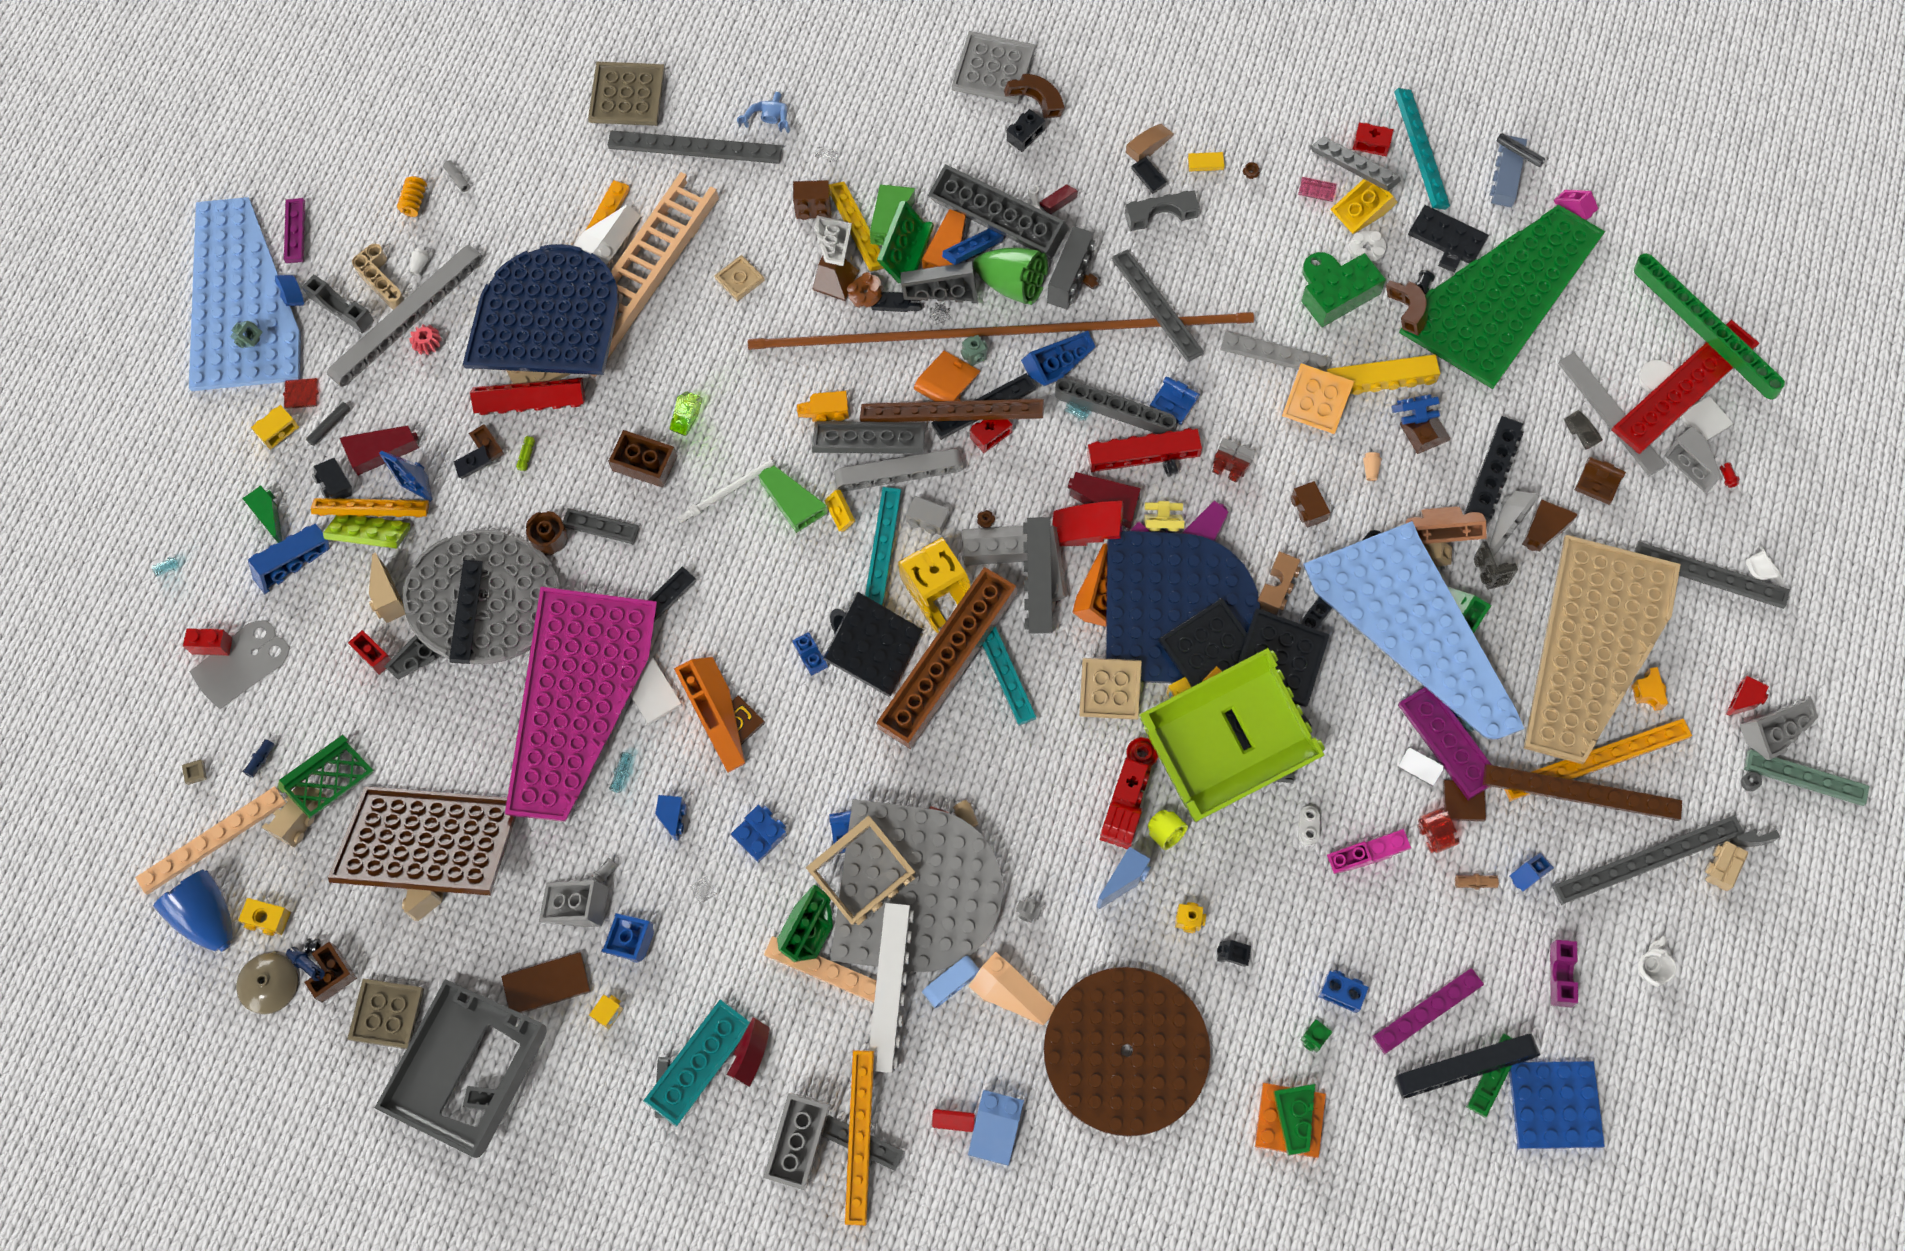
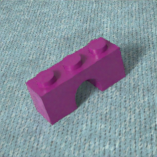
M1555 940L1550 944L1551 1006L1572 1008L1578 1004V982H1574L1573 979L1574 966L1578 962L1577 941Z

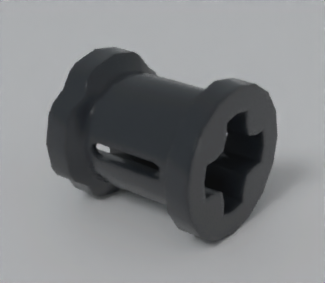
M1421 270L1419 279L1414 284L1419 286L1424 294H1427L1429 291L1428 287L1434 281L1435 276L1428 270Z

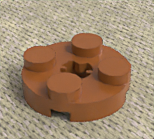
M869 272L864 273L847 287L850 301L858 308L860 306L867 308L876 304L882 296V289H884L880 279Z

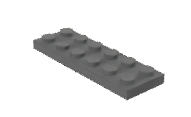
M815 422L812 453L923 454L925 422Z

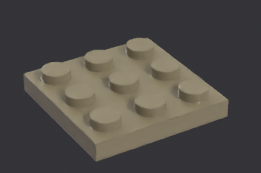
M362 979L347 1040L407 1049L413 1037L424 988Z

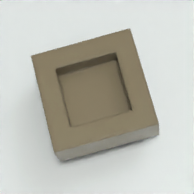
M200 759L182 765L184 781L187 785L207 780L203 760Z

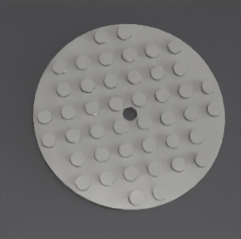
M471 530L436 542L417 558L405 580L403 605L412 631L428 648L449 659L463 560L483 561L479 594L485 593L488 596L487 599L479 598L470 664L503 662L531 650L540 586L560 589V584L549 559L541 551L534 548L530 542L520 537L515 538L506 535L505 532Z

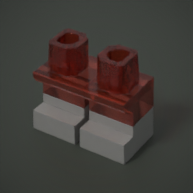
M1223 438L1214 457L1212 472L1221 475L1225 469L1230 471L1228 478L1233 482H1238L1241 477H1244L1251 465L1255 451L1241 445L1237 450V443Z

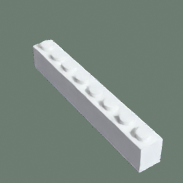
M885 903L869 1051H874V1071L893 1073V1069H897L898 1056H895V1048L900 1046L901 1036L897 1035L898 1027H902L903 1014H899L900 1006H904L905 993H902V985H906L907 973L904 972V965L909 963V952H906L907 943H911L912 931H908L909 923H913L914 911L910 910V905Z

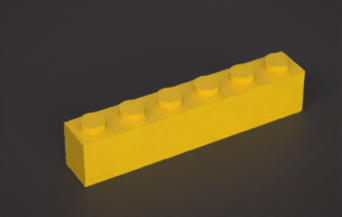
M1436 354L1330 368L1326 371L1354 381L1350 394L1354 395L1369 391L1378 392L1384 389L1395 390L1406 386L1411 388L1421 384L1432 385L1437 382L1440 376Z

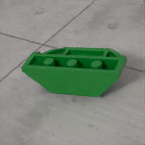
M813 885L794 906L777 938L778 950L793 962L816 959L833 927L831 899L818 886Z

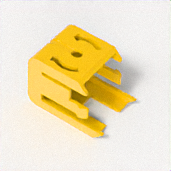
M942 537L926 545L920 551H916L898 561L899 574L903 584L936 633H939L938 629L946 623V620L933 601L950 593L958 605L970 588V581L965 570Z

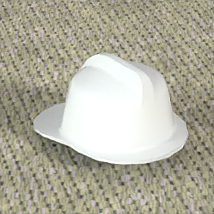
M1760 547L1759 553L1746 560L1747 568L1753 577L1760 580L1773 578L1780 586H1784V580L1780 572L1768 558L1763 547Z

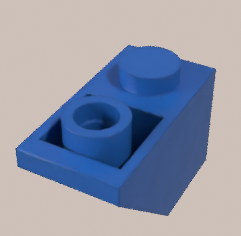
M658 795L655 814L672 838L678 841L679 835L683 834L684 823L681 822L682 816L686 815L687 804H685L682 797Z

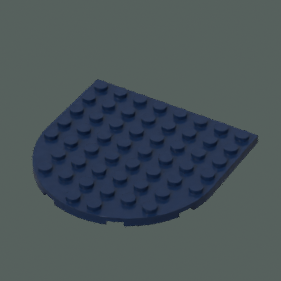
M564 244L540 246V249L531 252L524 251L503 264L494 273L495 276L490 283L485 285L480 295L462 364L464 368L604 375L619 308L618 287L607 265L593 253L585 252L580 247Z
M1122 531L1121 539H1107L1105 659L1141 660L1140 682L1172 684L1184 678L1159 643V638L1221 598L1247 633L1255 609H1260L1258 591L1251 574L1240 559L1229 549L1211 539L1198 535Z

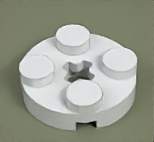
M1378 231L1355 233L1349 246V252L1353 259L1365 253L1373 264L1378 263L1386 251L1385 240ZM1365 245L1371 246V249L1368 251L1367 248L1363 247Z

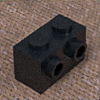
M1031 109L1026 113H1022L1018 120L1007 128V142L1023 152L1045 131V120Z
M335 458L313 466L314 474H312L315 483L320 484L322 487L321 492L324 498L345 499L352 496V486Z

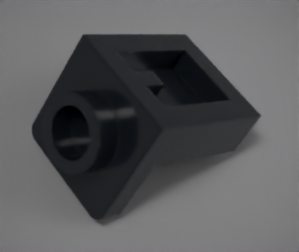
M1234 940L1222 941L1217 948V961L1230 962L1243 967L1249 966L1251 946Z

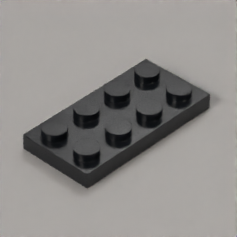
M1424 205L1408 233L1409 236L1443 252L1447 248L1463 255L1461 260L1468 264L1476 260L1489 237L1488 234L1427 205Z

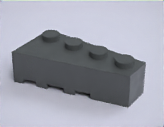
M972 261L956 265L901 272V286L904 299L928 301V299H937V301L941 302L955 300V302L959 303L971 301L978 304Z

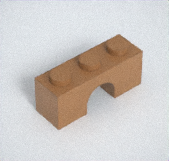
M1280 551L1278 552L1270 575L1277 577L1281 584L1278 586L1264 585L1258 599L1260 609L1275 615L1278 614L1280 609L1284 610L1287 599H1284L1286 593H1291L1294 583H1291L1293 577L1297 578L1301 567L1298 566L1300 559Z

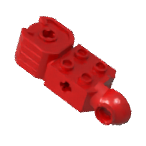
M1143 737L1134 739L1127 747V757L1125 758L1100 834L1101 841L1115 844L1125 849L1132 845L1143 810L1140 808L1144 794L1141 790L1145 791L1152 765L1158 759L1150 739ZM1144 751L1147 756L1144 758L1139 757L1137 752Z

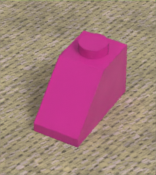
M1564 190L1554 199L1555 204L1564 207L1585 220L1591 218L1593 213L1599 209L1592 191Z

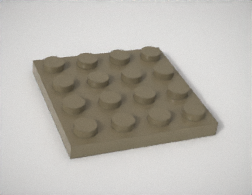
M596 61L588 115L589 123L658 126L665 73L664 64Z

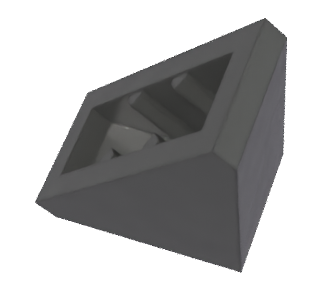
M467 1086L463 1107L486 1111L497 1089Z

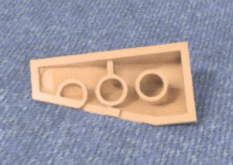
M996 951L981 967L968 986L984 1001L991 1002L1005 1010H1010L1043 1026L1050 1019L1055 1008Z

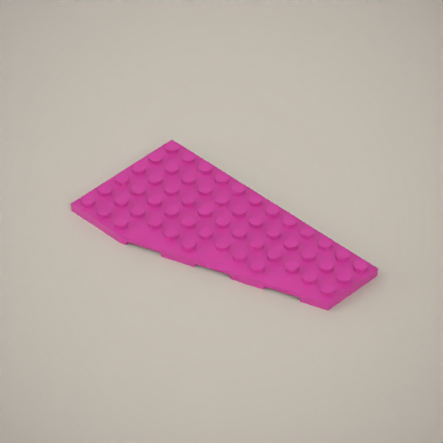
M540 586L505 815L566 822L649 659L656 601Z

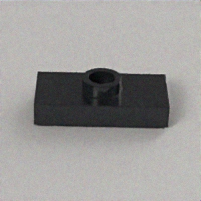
M1146 156L1132 165L1131 169L1152 194L1167 185V181Z
M484 445L453 461L458 477L461 479L493 463L488 448Z

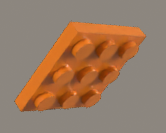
M1262 1083L1254 1147L1287 1153L1273 1092L1290 1087ZM1314 1092L1310 1152L1297 1155L1319 1158L1326 1097L1324 1093Z

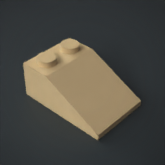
M374 553L372 554L369 584L371 601H369V604L379 619L383 618L386 623H389L405 615L404 605L387 567L379 556Z

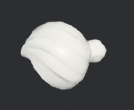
M1664 936L1649 946V951L1641 956L1637 966L1641 977L1656 987H1660L1670 981L1677 971L1672 956L1668 954V951L1664 950L1666 945V937Z

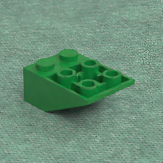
M1448 587L1474 634L1492 605L1475 595Z

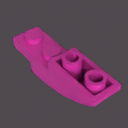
M1404 829L1377 839L1368 842L1364 841L1327 854L1333 873L1337 874L1392 858L1393 855L1410 850L1411 846Z

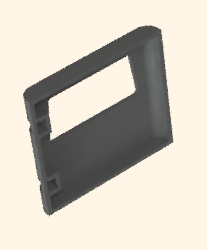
M445 979L374 1108L471 1157L478 1158L486 1151L545 1039L547 1028L539 1021ZM518 1018H519V1019H521V1021H520V1023L518 1024V1026L516 1027V1023H517V1020H518ZM492 1026L518 1042L520 1047L478 1126L474 1127L442 1116V1111L487 1027Z

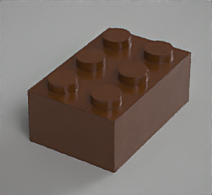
M623 430L608 462L614 472L663 488L678 456L674 446Z

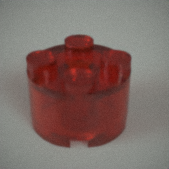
M1443 807L1424 814L1418 819V831L1421 836H1426L1428 840L1426 846L1430 853L1435 852L1437 854L1460 844L1459 837L1455 838L1453 834L1457 832L1447 811L1443 812Z

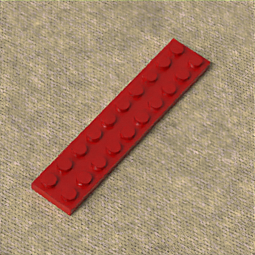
M1732 319L1726 324L1752 350L1760 344ZM1706 342L1611 430L1640 455L1723 379L1733 367Z

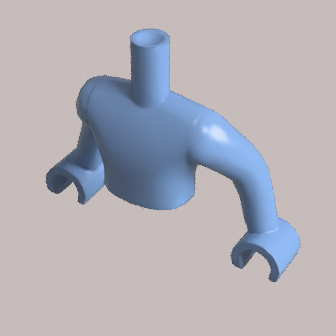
M775 92L772 101H761L751 105L744 115L737 118L739 127L744 123L745 127L748 128V119L756 111H762L760 118L763 122L776 124L779 118H781V121L778 123L780 132L785 128L786 132L789 133L791 129L787 122L788 107L785 103L779 102L782 94Z

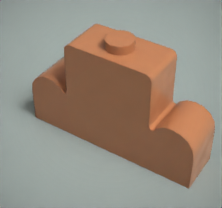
M1458 506L1421 510L1422 518L1413 517L1406 520V523L1413 521L1423 544L1487 539L1484 515L1477 512L1463 515Z

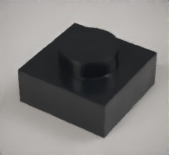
M1446 248L1438 266L1455 273L1463 255Z

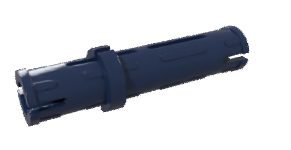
M291 947L292 950L289 948L286 951V956L292 960L293 965L301 968L314 981H319V978L322 979L324 977V970L311 961L307 953L301 952L297 947Z

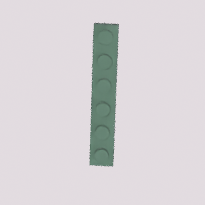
M1751 749L1747 752L1744 766L1746 771L1756 772L1759 775L1860 806H1864L1867 803L1869 785L1777 757L1767 760Z

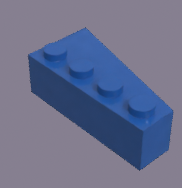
M316 523L307 526L302 531L286 537L285 540L271 545L268 549L252 555L248 559L252 579L265 595L270 592L269 587L275 583L279 585L284 582L283 578L291 572L295 574L301 570L300 568L303 566V563H311L330 549L327 539H324L323 532Z

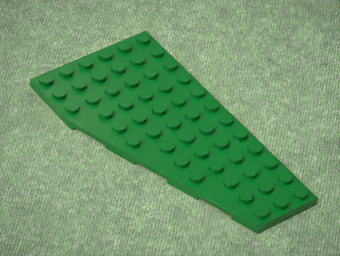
M1557 205L1542 215L1540 219L1523 230H1519L1498 244L1496 248L1456 272L1454 276L1436 288L1429 290L1425 295L1428 320L1419 335H1415L1401 328L1399 333L1489 388L1494 389L1600 241L1605 231L1564 207Z

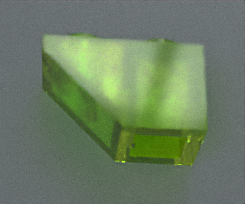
M688 391L677 396L669 430L687 436L699 414L703 397Z

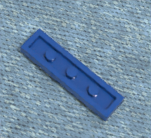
M988 228L943 250L942 257L956 265L1002 242L1004 236Z

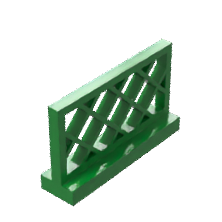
M343 734L279 779L278 789L282 793L285 792L309 819L359 784L374 771L347 743L348 739ZM347 750L352 755V761L340 760V754ZM328 763L337 764L336 772H325L324 766ZM339 764L351 765L350 774L338 773ZM353 766H362L366 772L362 775L353 774ZM311 775H321L320 784L308 783V777ZM323 776L335 777V785L323 784ZM338 777L350 778L349 784L347 786H337ZM296 786L305 787L304 796L295 795L291 790ZM307 787L320 788L319 797L306 796ZM322 789H333L334 795L330 798L321 797ZM306 800L318 801V807L310 811L305 806Z

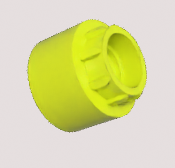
M1161 810L1148 823L1149 836L1163 850H1168L1182 839L1188 829V825L1175 812Z

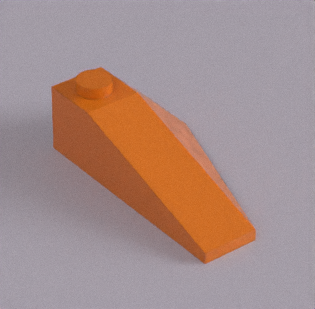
M1105 543L1102 545L1076 596L1072 613L1084 622L1106 627L1107 544Z

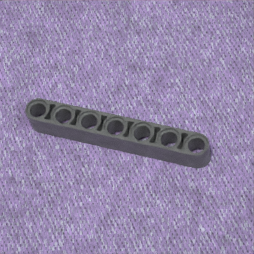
M1060 378L1055 384V397L1060 401L1156 434L1175 431L1176 418L1170 413L1067 378ZM1077 394H1083L1084 396L1079 397ZM1166 423H1167V424H1170L1171 426L1167 427V426H1164L1163 424H1166Z

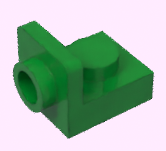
M1315 1019L1300 1040L1303 1041V1046L1311 1052L1313 1050L1318 1052L1332 1034V1031Z

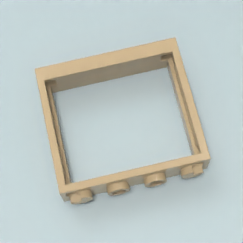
M869 815L805 867L850 924H857L858 926L867 919L866 914L871 910L876 912L883 906L882 901L887 897L889 899L893 898L899 893L898 888L903 884L905 886L910 884L915 879L913 875L916 874ZM871 827L907 872L853 916L819 874L818 870Z

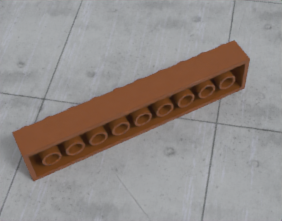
M986 567L982 569L876 722L879 730L907 748L911 749L1016 597V585Z

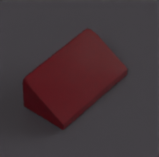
M1066 184L1041 200L1039 204L1047 213L1053 214L1076 199L1078 191Z

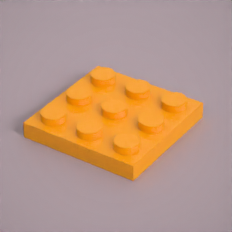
M1301 363L1282 416L1335 434L1354 381Z

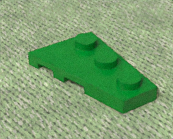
M1315 1084L1273 1092L1287 1156L1310 1152Z

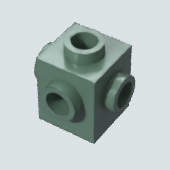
M250 321L238 322L232 328L233 333L230 337L241 348L254 347L259 342L262 331Z
M979 335L971 336L962 342L961 355L964 360H967L969 365L974 366L987 359L988 346L985 340L980 339Z

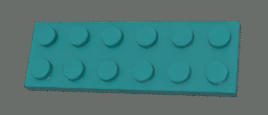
M720 999L643 1102L677 1127L738 1045L750 1021Z

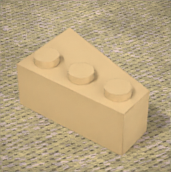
M296 786L292 792L295 795L304 796L305 787ZM307 787L306 796L319 797V790ZM323 792L321 793V797H327ZM288 796L285 799L287 801L286 805L281 810L277 809L273 813L275 818L270 824L265 823L262 828L276 839L295 848L302 841L307 827L311 826L314 822L315 816L309 819ZM306 800L305 806L310 811H313L318 807V801Z

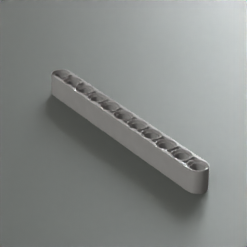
M471 245L463 247L328 368L327 375L340 387L349 384L482 264L484 256Z

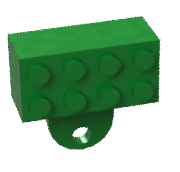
M1316 252L1305 259L1302 267V273L1308 285L1305 286L1301 302L1323 328L1379 296L1386 279L1365 253L1341 266L1330 254ZM1317 260L1320 264L1316 266L1311 261Z

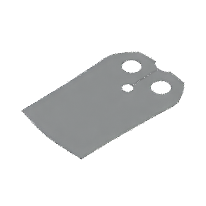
M267 620L248 623L232 636L229 656L209 655L189 671L203 694L219 709L284 663L289 652V646L283 638L275 635V628ZM257 628H264L266 630V635L261 639H257L254 636V631ZM272 646H279L281 649V653L277 657L269 655V649ZM257 649L258 653L257 655H252L251 651Z

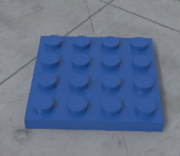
M1594 1061L1521 1062L1512 1065L1509 1077L1518 1149L1605 1147Z

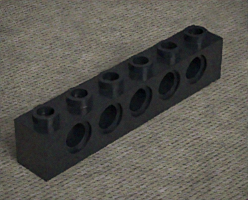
M1501 416L1464 515L1477 512L1484 515L1486 522L1488 519L1492 520L1495 509H1492L1493 505L1498 503L1501 496L1498 493L1499 489H1503L1507 480L1504 477L1505 472L1509 473L1513 463L1510 462L1511 456L1515 457L1518 447L1515 446L1516 442H1520L1524 431H1521L1523 423ZM1480 500L1485 501L1487 504H1482Z

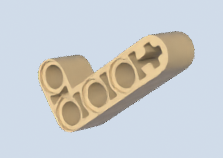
M371 244L352 259V265L358 275L394 310L405 299L400 290L379 270L387 261L383 249L379 244Z

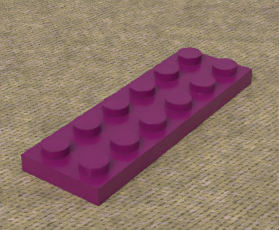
M1425 687L1399 702V708L1438 761L1444 766V769L1467 800L1491 787L1483 785L1484 766L1492 764L1447 705Z

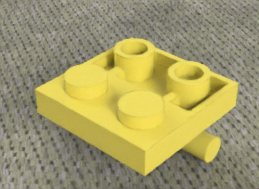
M1158 501V503L1145 502V510H1157V514H1144V524L1150 531H1160L1161 528H1168V531L1184 529L1185 521L1182 515H1170V510L1183 511V503H1170V501Z

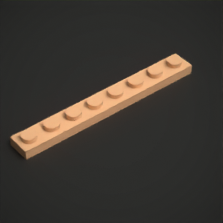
M274 786L136 876L137 882L145 894H150L284 806L286 801Z

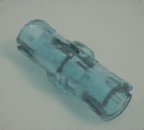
M621 752L617 768H614L613 771L615 774L609 790L616 793L622 792L625 778L629 776L628 770L633 758L632 754Z

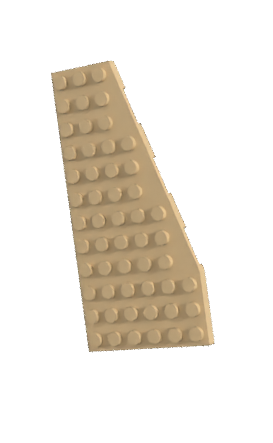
M1569 535L1564 537L1524 749L1580 764L1586 761L1596 741L1626 694L1627 689L1654 647L1655 642L1672 617L1681 564Z

